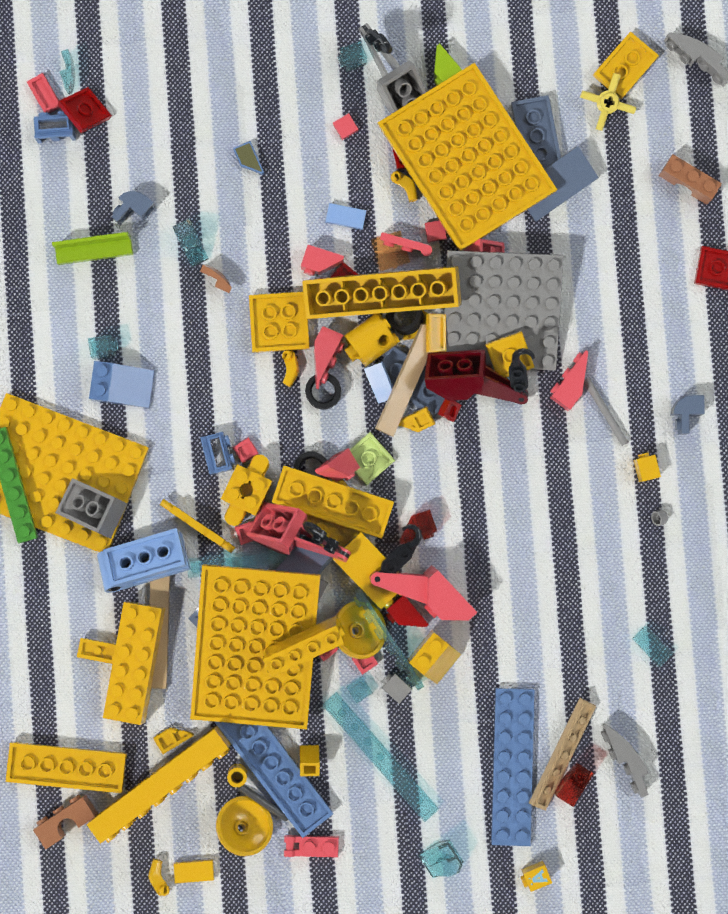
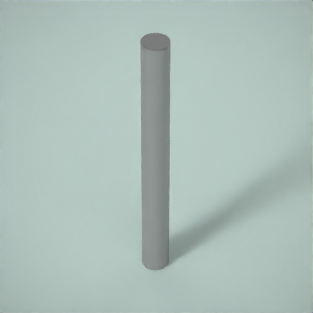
M589 377L584 380L586 388L621 446L627 444L626 437Z

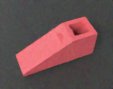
M322 326L314 342L316 389L318 390L322 383H326L329 376L328 371L330 368H334L337 361L335 357L337 353L341 354L345 345L343 343V334Z
M587 350L583 354L580 352L573 360L574 366L571 369L568 367L561 376L564 378L560 384L556 383L550 391L553 393L550 398L567 411L572 409L583 392L588 358Z

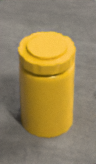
M236 763L229 768L227 779L231 786L237 788L245 784L247 769L243 764Z

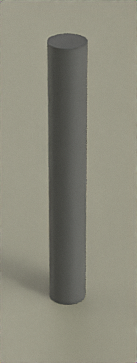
M246 785L238 788L239 791L286 822L288 820L280 808Z

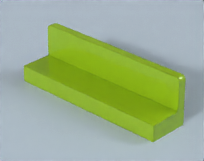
M128 232L52 242L58 265L133 255L132 239Z

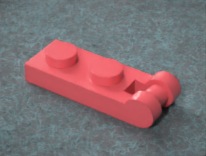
M381 233L380 240L384 241L383 245L394 248L396 244L402 246L401 250L411 253L413 249L418 250L426 257L432 253L430 245Z
M301 835L284 836V842L286 843V849H284L285 857H338L339 836L306 835L303 838ZM294 843H300L299 849H294Z

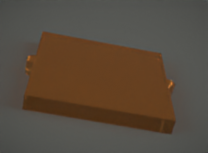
M401 230L391 233V235L402 237ZM380 237L371 239L380 272L390 268L396 269L397 266L410 263L407 251L401 250L402 246L395 244L393 248L383 245L384 241H381Z

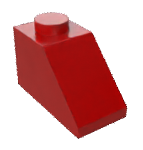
M403 595L386 609L388 612L386 616L393 624L397 622L398 625L427 627L429 625Z

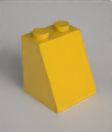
M431 630L407 660L409 664L425 677L438 684L462 654Z

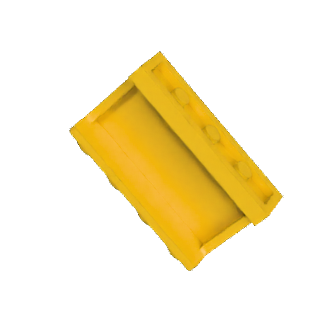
M336 615L267 647L262 660L270 676H276L343 645L344 640L342 636L345 635V631Z

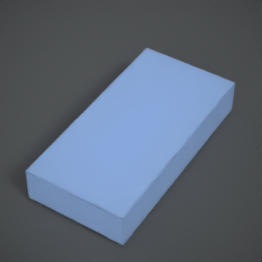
M329 203L325 222L363 230L366 210Z
M383 361L365 367V373L378 404L387 401L393 385Z

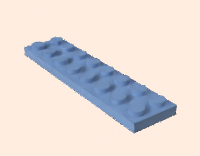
M495 688L492 845L531 846L532 805L529 801L532 797L534 689Z
M215 722L302 838L334 814L306 776L300 777L299 766L268 726Z

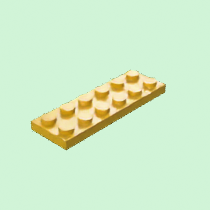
M285 465L283 466L272 499V503L299 508L306 514L381 539L394 501Z
M10 742L5 782L122 793L127 753Z

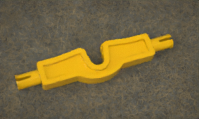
M163 499L160 505L230 553L233 552L235 546L167 500Z

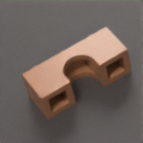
M674 154L668 159L659 174L661 178L673 185L681 184L692 191L691 196L706 205L714 198L722 184Z
M78 794L69 800L70 805L65 808L62 805L53 811L54 815L49 819L45 816L36 822L38 826L33 831L45 850L66 835L61 827L63 819H72L79 828L96 817L98 812L86 794L82 797Z

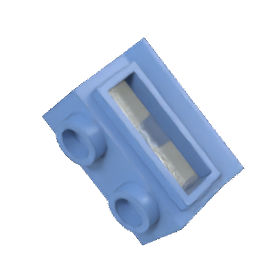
M63 111L57 112V115L43 112L34 117V138L38 143H42V139L51 138L52 141H60V137H70L72 141L76 140L75 126Z
M224 432L200 437L210 475L234 470L233 465H236L233 453L230 454L228 447L231 446L228 435H225Z

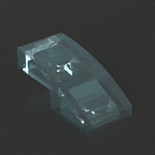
M66 49L61 51L66 69L59 72L65 90L70 95L73 93L75 84V68L72 55Z
M646 625L632 638L659 667L674 654Z

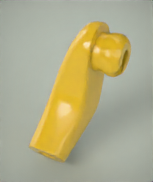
M394 171L391 174V181L405 189L409 202L417 201L418 195L415 182L402 172Z
M285 350L282 353V358L286 365V374L282 383L291 388L300 373L296 354L291 350Z
M153 859L148 874L149 881L159 896H167L170 888L161 875L163 861Z

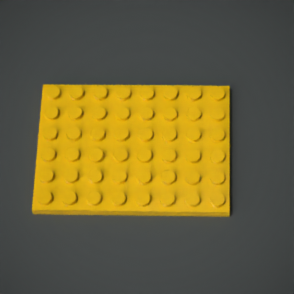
M475 62L378 122V126L459 251L466 249L477 240L482 239L557 192V188Z
M6 393L0 407V428L7 427L35 528L97 552L110 548L123 514L110 539L55 512L72 478L128 503L149 447ZM0 482V514L11 518Z
M202 565L190 719L307 729L313 658L273 677L270 676L262 659L267 647L316 625L321 574Z

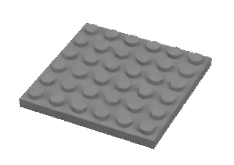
M447 250L446 267L458 266L462 305L444 308V314H446V352L485 350L486 366L494 368L485 344L522 331L528 349L535 355V359H532L535 368L531 370H556L564 255Z

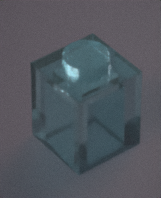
M361 41L339 49L340 56H337L340 67H344L346 72L367 65V56Z
M106 335L88 338L92 359L117 356L116 351L119 350L117 339H114L113 336Z

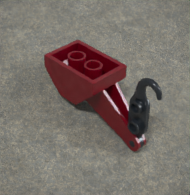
M522 348L516 350L512 354V361L509 366V380L486 366L485 350L428 353L424 379L427 389L448 401L468 400L473 394H478L521 405L528 402V391L526 390L528 388V376L526 366L519 357L522 354H527L532 359H535V355L529 349Z

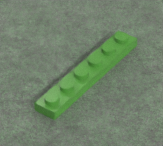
M3 427L0 428V482L17 542L20 544L37 539L38 535L8 429Z

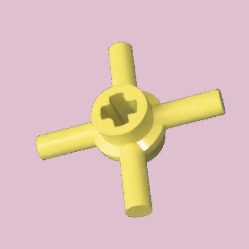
M613 73L608 91H604L600 95L581 91L580 98L596 102L597 108L601 111L595 128L597 130L603 131L608 114L615 112L617 109L634 114L636 111L635 106L620 102L618 95L615 93L621 76L619 74ZM610 97L612 105L606 107L604 100Z

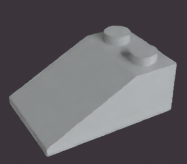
M72 478L55 513L111 539L128 503Z

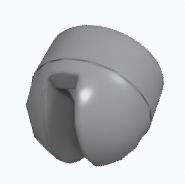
M664 510L654 511L651 515L653 524L655 526L666 524L668 521L667 513Z

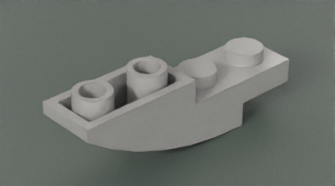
M670 32L664 40L666 47L678 54L684 64H688L691 67L697 62L699 68L704 72H708L716 84L724 87L728 83V71L720 64L724 57L716 50L695 38L683 34Z
M603 724L601 735L604 741L610 745L611 749H608L611 759L616 760L619 764L625 762L623 768L626 775L631 776L633 782L630 785L634 794L638 793L641 798L649 795L641 777L649 773L640 756L623 736L608 725Z

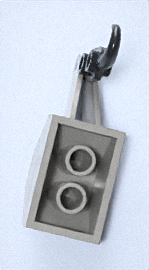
M368 23L358 28L381 73L382 78L377 80V91L390 114L426 93L415 65L408 60L400 66L391 55L392 47L382 33H378L376 29L372 30ZM377 52H381L393 71L387 72Z

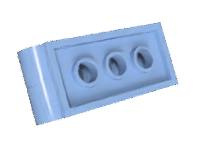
M177 528L107 548L97 554L106 593L120 591L191 570L183 535ZM168 551V554L163 557V554Z

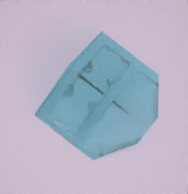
M450 840L438 841L418 855L432 878L438 876L451 877L461 871L464 863Z

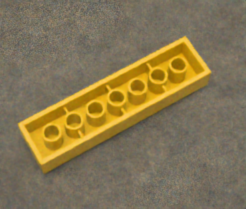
M458 266L315 278L302 281L306 319L451 308L462 305Z
M216 725L97 814L86 825L100 844L105 840L109 843L120 833L119 830L121 828L125 831L136 821V817L141 819L152 809V805L157 807L168 797V793L173 795L183 786L182 783L184 781L189 783L196 777L200 769L205 771L214 762L213 759L224 757L230 750L229 746L231 743Z

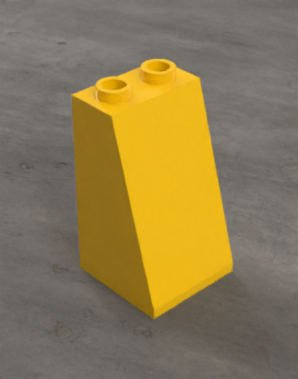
M360 532L344 547L351 552L348 561L343 562L335 558L333 560L380 609L383 607L387 609L394 603L392 598L397 593L374 586L370 582L371 573L381 570V563L385 557Z

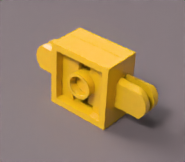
M255 455L248 468L237 464L221 497L222 500L230 503L224 516L225 521L229 525H240L247 512L256 516L273 484V481L264 477L270 465L269 460L264 455Z

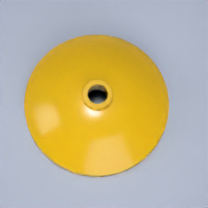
M353 601L345 604L336 614L345 631V635L342 636L344 644L340 645L339 648L346 655L355 659H366L374 656L380 651L386 639V624L382 614L374 605L366 601Z
M240 796L231 799L220 809L216 819V832L221 844L229 852L238 856H251L259 853L268 845L273 833V821L269 810L248 796ZM238 825L243 827L242 832L238 830Z

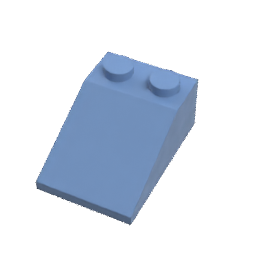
M94 361L89 399L96 402L150 408L155 371Z

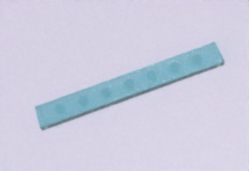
M337 691L322 704L424 822L439 810L438 806Z

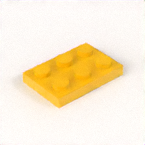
M629 32L596 70L593 77L606 88H609L613 73L621 75L615 93L622 100L659 55L632 32Z

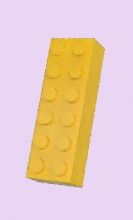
M131 601L123 603L103 718L142 725L146 722L165 608Z

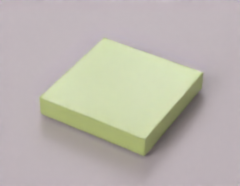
M371 432L350 449L360 466L355 473L366 486L395 461Z

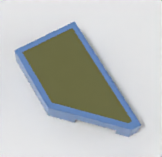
M251 141L233 148L242 168L264 175Z

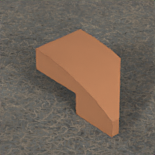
M208 264L202 265L200 272L217 279L214 287L230 293L232 287L226 277Z

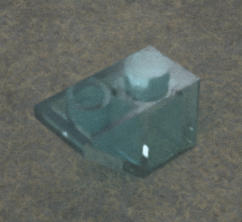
M190 219L172 226L191 267L209 259Z

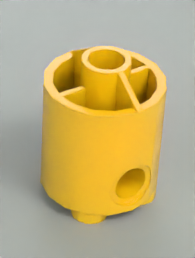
M377 313L344 335L348 343L344 351L352 362L359 359L366 367L396 346L400 340L395 333L391 332V326L385 318L383 319L380 313Z

